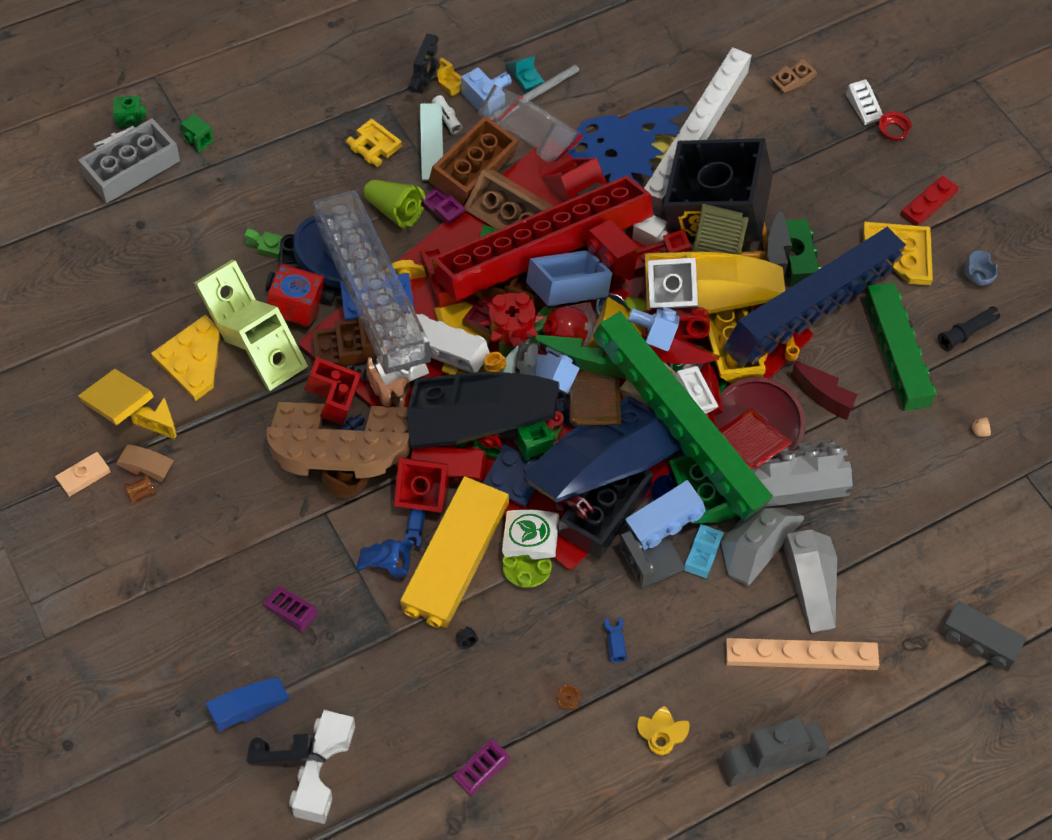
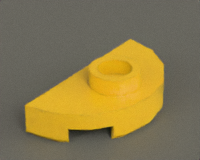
M413 260L394 262L392 267L387 270L384 269L381 275L389 276L409 273V279L427 277L424 266L414 264Z

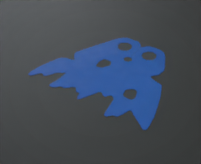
M661 107L631 112L624 120H620L618 116L614 115L585 120L577 130L578 134L583 135V138L577 144L586 143L588 145L587 150L576 152L574 146L567 153L573 158L596 157L603 175L611 174L610 182L627 175L633 179L632 172L652 177V165L649 163V160L654 159L655 156L664 155L662 151L651 145V143L656 141L654 136L657 134H680L678 126L670 123L669 120L687 111L689 108ZM645 123H655V127L652 130L642 129V125ZM596 124L599 127L597 132L589 134L585 131L588 125ZM599 138H604V142L598 143L597 140ZM613 149L618 155L617 157H607L605 153L607 150Z

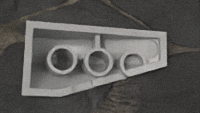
M811 529L788 533L783 549L810 634L835 630L837 555L831 537Z

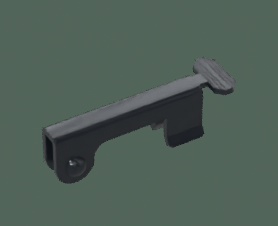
M308 733L295 734L293 736L292 750L270 751L268 742L259 737L254 738L249 744L247 762L251 765L311 760L325 763L326 758L313 752L316 740L314 737L310 738Z

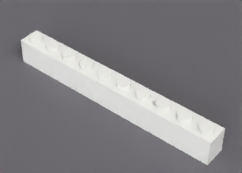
M732 47L681 128L680 134L676 136L644 189L651 193L654 214L660 216L664 210L663 204L677 142L683 140H707L747 75L751 54Z

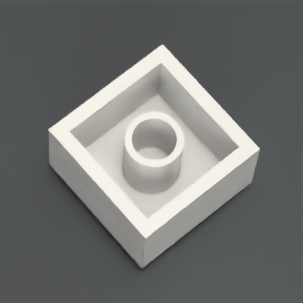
M696 258L648 261L651 309L698 307Z

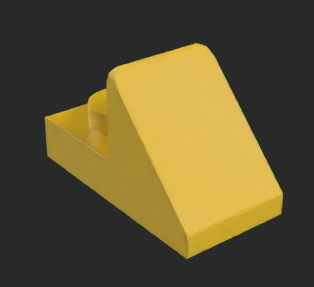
M165 398L162 399L155 412L150 407L142 406L130 415L133 424L174 440L177 437Z

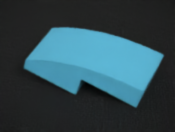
M701 524L685 563L684 571L707 579L724 532Z

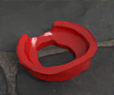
M899 112L884 113L879 120L880 133L885 138L893 141H899L906 137L912 127L910 119ZM888 125H897L904 133L901 136H893L887 133L886 127Z

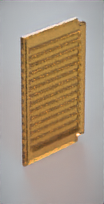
M578 372L570 388V422H577V425L621 424L620 378L592 372Z

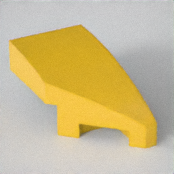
M441 58L439 61L440 68L437 71L438 84L446 93L454 96L461 92V76L454 72L453 64Z

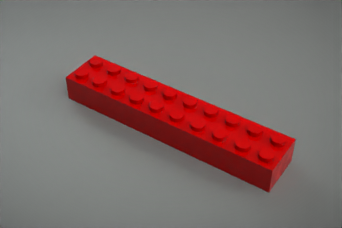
M628 175L432 257L436 281L456 301L465 299L474 293L486 290L497 283L507 281L511 277L527 272L531 258L565 254L585 247L589 230L608 220H611L623 231L627 227L653 217L651 193Z

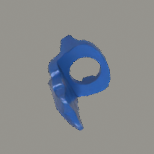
M388 539L382 543L373 544L370 547H362L356 569L361 570L367 566H379L380 568H387L395 579H403L408 574L410 549L415 542L412 540L400 542ZM399 553L403 558L402 568L396 567Z

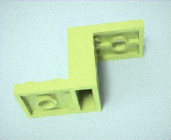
M235 260L227 262L194 282L224 341L247 351L267 390L271 391L308 367L278 307L255 299ZM227 285L230 288V293L226 298H222L220 290L223 286ZM280 352L282 360L280 363L274 364L273 356L275 353Z

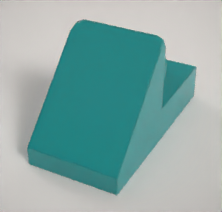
M524 56L506 63V68L525 94L544 83V80L534 68V56Z

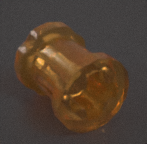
M147 474L139 481L132 484H124L133 504L139 498L155 494Z

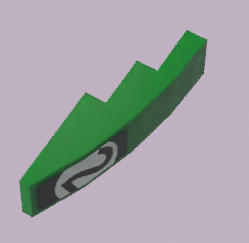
M536 335L535 339L539 351L545 354L551 353L557 357L560 355L567 356L573 360L572 364L579 367L580 370L626 379L625 375L611 361L610 357L605 356L603 348L584 347L582 338Z

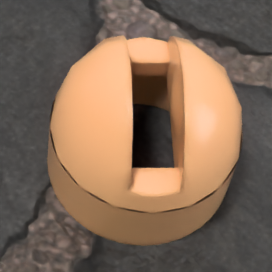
M987 417L977 419L972 424V430L978 437L991 435Z

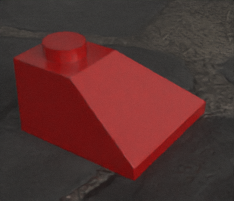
M399 458L394 506L442 513L447 507L448 464Z

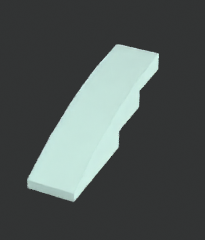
M442 103L420 104L422 182H428L432 166L443 157Z

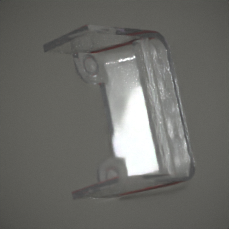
M496 84L493 85L477 114L481 117L487 116L504 130L514 133L537 148L536 153L548 163H551L552 160L557 162L576 147L584 137L583 134L532 101Z

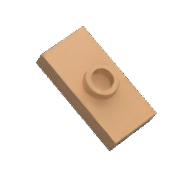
M95 452L56 475L55 478L67 496L70 497L111 473L99 453Z

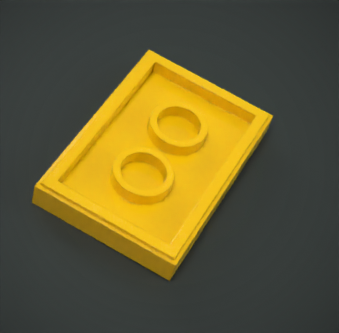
M113 369L78 395L83 404L115 425L121 423L154 397L151 390L117 369Z

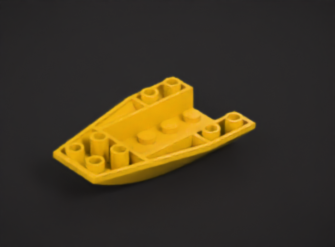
M718 252L645 254L647 310H651L648 277L649 260L696 258L698 307L707 309L709 314L767 303L785 291L783 267L765 260Z

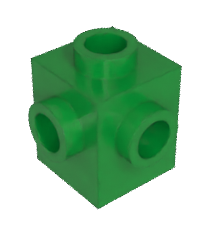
M140 96L114 97L113 114L117 128L137 127L143 124V117H146L147 113L146 105L141 103Z

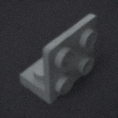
M630 531L621 534L619 549L641 588L684 571L685 566L668 536L663 538L656 547L643 550L640 541L637 538L634 539Z

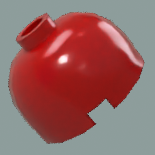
M559 307L553 310L546 318L543 333L545 336L582 338L583 343H585L588 335V330H585V322L588 323V319L580 309Z

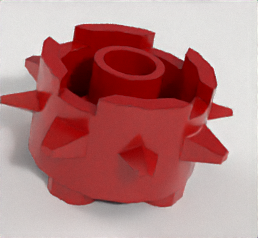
M507 293L496 295L492 299V303H487L489 318L480 321V324L489 326L491 341L499 340L503 342L504 346L516 347L521 343H526V340L530 337L536 338V335H538L535 330L536 322L544 319V316L536 314L533 304L534 300L530 299L529 295L525 293Z

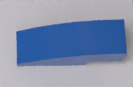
M277 677L235 689L205 704L216 728L221 732L240 721L245 724L289 701L290 697Z

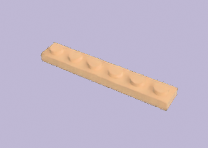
M726 638L725 642L726 665L858 670H878L879 668L878 643Z

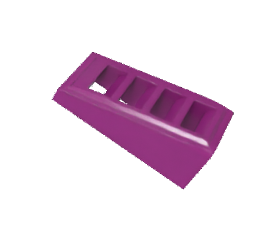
M278 586L263 602L264 607L300 633L318 615L316 607L281 586ZM279 595L283 596L277 605L273 604ZM287 600L290 601L284 609L281 608ZM294 605L297 606L291 614L288 613ZM301 610L304 611L299 618L295 617Z
M492 738L453 775V779L471 797L509 764L510 756ZM491 752L498 758L497 761L490 755ZM483 759L491 766L489 769L481 762ZM476 766L483 773V775L480 777L472 769L473 767ZM466 773L476 781L473 785L464 776Z

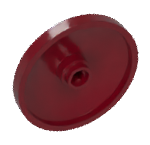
M749 377L732 383L722 391L720 396L723 413L715 415L718 430L752 408L792 441L788 446L789 451L797 450V444L802 442L805 433V415L801 403L789 388L770 378Z

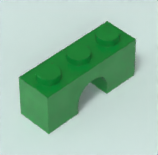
M807 219L785 220L792 244L791 251L798 254L788 258L786 273L789 287L794 286L821 269V264L817 263L816 259L818 255L817 246L813 245L812 242L814 237L813 228H809Z

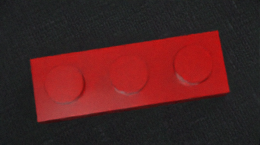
M944 175L940 176L903 208L900 216L912 225L920 226L958 192L959 186Z

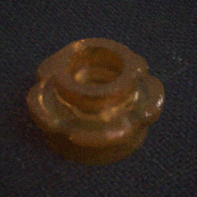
M573 685L563 686L559 689L556 696L559 706L564 709H575L582 700L581 692Z

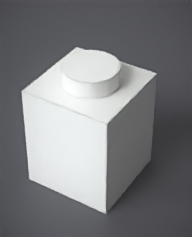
M653 215V217L641 223H636L633 227L632 239L645 246L663 241V236L669 234L667 232L668 222Z

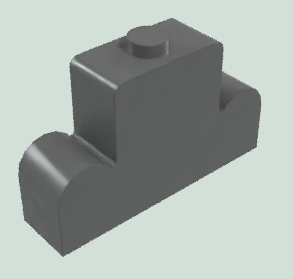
M799 717L753 732L748 745L737 746L726 751L722 756L720 764L729 786L732 787L826 757L830 746L818 722L804 725Z

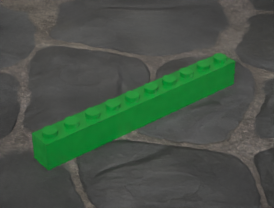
M620 311L600 322L592 335L597 344L605 350L611 361L625 375L627 381L636 388L641 398L649 404L658 419L662 420L672 436L680 442L686 453L698 464L702 473L711 480L717 491L729 502L733 511L744 521L762 509L772 499L773 495Z

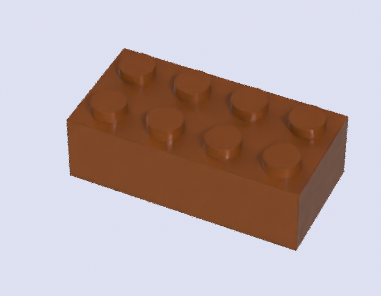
M484 116L432 166L428 182L448 197L452 196L464 206L482 170L498 172L514 156L519 140L487 116Z

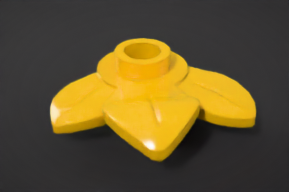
M665 706L655 712L652 720L641 716L638 720L639 734L648 741L649 749L656 755L670 753L673 746L682 743L689 733V721L674 723L671 713ZM662 740L665 742V746H658L656 742Z

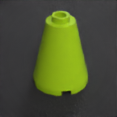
M371 180L364 187L365 199L401 228L413 226L423 213L424 207H421L422 200L425 201V194L416 185Z

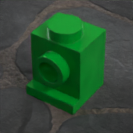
M192 114L180 123L179 129L183 132L184 140L189 144L195 145L196 152L200 153L214 141L212 127L196 115Z
M545 421L517 429L516 444L525 461H529L530 457L547 452L556 441L553 430L551 428L548 429Z

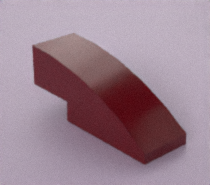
M795 361L791 377L800 389L827 411L848 420L858 394L837 386L838 377Z

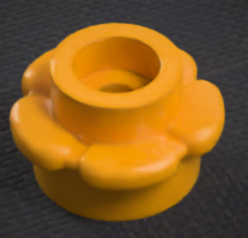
M500 352L489 353L484 359V368L489 372H501L507 365L506 358Z

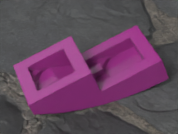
M437 188L427 194L425 201L422 200L421 204L434 216L447 223H450L466 211L452 196L447 197Z

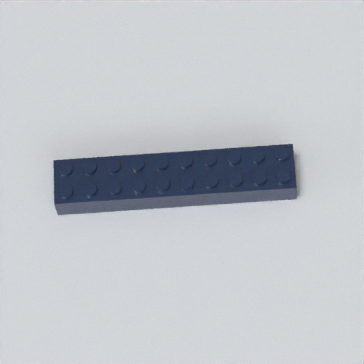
M884 228L740 319L725 343L724 350L741 367L748 363H756L762 357V354L765 352L767 354L771 353L779 343L785 344L794 333L800 334L803 332L808 324L814 325L821 319L823 314L829 315L836 309L837 305L841 304L843 306L853 295L858 296L861 294L866 286L876 284L880 277L886 278L893 271V264L902 258L903 254L901 252L906 244L890 228Z

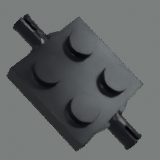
M427 33L413 63L414 72L411 78L412 81L408 86L410 92L423 94L425 87L430 85L431 73L436 71L438 59H435L438 48L436 44L439 38L436 35Z

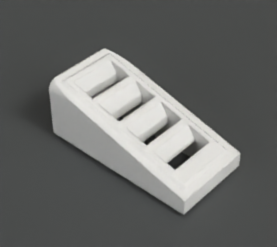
M863 80L850 84L846 96L863 124L867 125L878 122L883 113L868 81ZM874 112L873 114L866 115V113Z

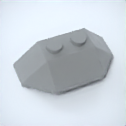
M782 507L762 508L744 521L741 518L721 541L729 578L749 586L782 547L787 534L793 533L801 524L804 516Z

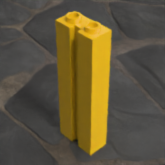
M464 476L400 600L401 608L407 616L411 618H420L422 616L427 618L426 622L435 628H440V626L445 629L448 628L509 506V494Z

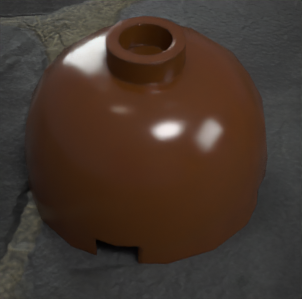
M321 470V482L326 491L338 498L355 497L364 490L369 479L356 478L355 471Z

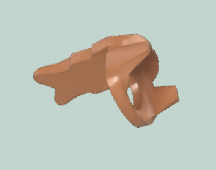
M368 357L366 374L374 394L379 396L381 404L384 407H389L391 402H393L396 407H404L405 397L411 387L408 378L402 377L385 385L371 357Z

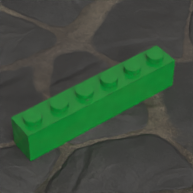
M894 282L868 286L864 301L903 410L908 411L931 407L933 399L936 397V388L930 382L929 369L922 360V350L915 341V331L908 322V312L901 303L902 296L900 291L896 289Z

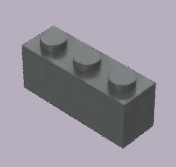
M959 600L940 633L949 642L961 645L968 649L971 654L981 656L990 661L996 668L1006 671L1010 670L1027 639L1025 636Z

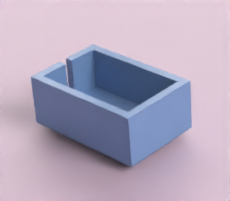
M586 250L531 258L526 283L547 306H557L558 304L576 303L583 300H596L608 297L612 272L603 263H599L600 260L592 252Z

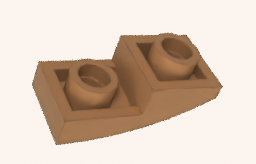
M802 59L791 68L785 66L771 76L770 80L785 93L806 84L817 76V72Z
M127 444L116 464L137 476L141 471L162 483L174 460L155 451Z

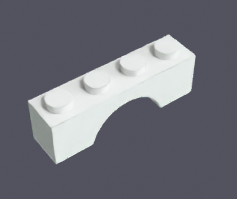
M324 710L322 717L317 718L314 725L313 733L316 734V741L313 752L320 754L327 760L333 754L348 751L355 730L354 717ZM315 760L307 761L306 765L301 766L297 781L300 784L297 791L293 790L289 806L292 807L294 817L325 824L332 802L331 790L319 778V772L323 763L316 762Z

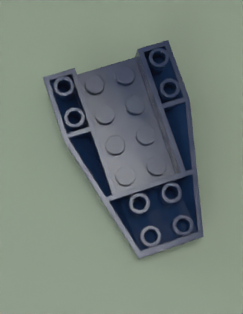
M628 396L581 423L561 438L523 476V481L555 502H559L645 471L680 450V444L672 436L662 420L658 419L653 409Z

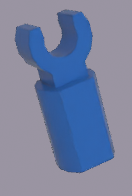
M410 508L406 528L407 534L404 536L403 541L412 540L416 542V550L420 551L422 546L420 536L423 534L426 510Z
M618 617L617 627H612L609 624V618H606L604 623V630L608 633L607 642L612 663L627 660L625 639L622 633L624 623L621 617Z

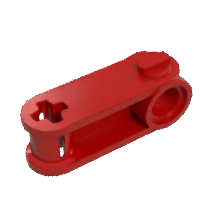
M702 307L672 309L677 312V316H680L679 325L674 337L699 339L709 335L710 314L707 309ZM657 309L646 310L643 312L653 315L656 313ZM701 321L703 323L698 325L693 322ZM643 327L644 330H642L641 334L644 339H647L648 331L647 328Z

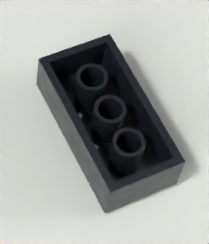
M645 470L579 494L578 496L591 504L594 513L586 512L585 514L588 518L584 520L577 516V512L572 507H569L559 521L558 535L600 559L625 525V519L633 514L650 490L653 473Z

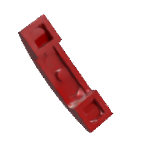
M685 230L664 235L663 241L639 248L634 274L646 271L645 254L677 253L691 250Z

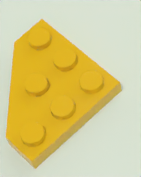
M864 222L863 242L888 227L906 244L901 252L903 254L902 258L892 266L894 272L908 284H932L930 227Z
M205 314L151 353L152 359L197 401L214 388L215 369L217 368L218 346L221 333L216 324Z

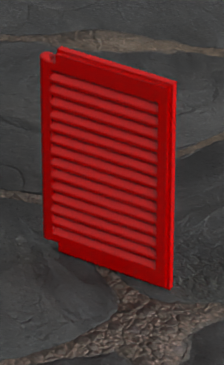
M752 408L719 430L750 469L758 468L792 443L790 439Z

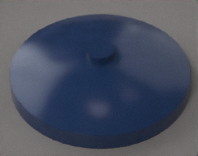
M319 214L307 218L297 228L292 242L293 255L301 269L325 276L323 284L336 288H341L340 281L374 277L382 260L381 247L373 233L360 222L343 215Z

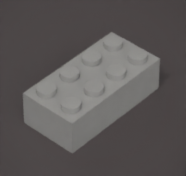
M151 118L80 158L78 161L84 179L106 203H109L180 162L177 144Z

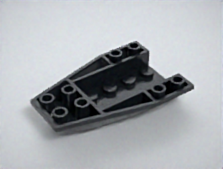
M477 372L417 378L414 381L407 410L411 449L460 444L555 418L560 387L559 381L539 376L506 372Z

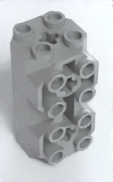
M832 439L820 441L821 444L813 445L809 442L797 444V450L789 451L787 446L758 468L754 467L751 469L773 495L772 499L764 507L849 496L850 492L848 490L852 489L853 486L850 461L845 462L843 457L848 455L846 449L841 445L835 444V440Z

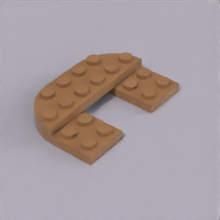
M278 402L272 425L267 427V441L273 461H278L281 468L285 471L303 476H308L309 469L355 471L356 478L375 477L386 473V469L390 468L393 464L398 466L399 458H406L411 450L407 407L371 406L365 431L321 429L324 418H321L320 414L324 404Z

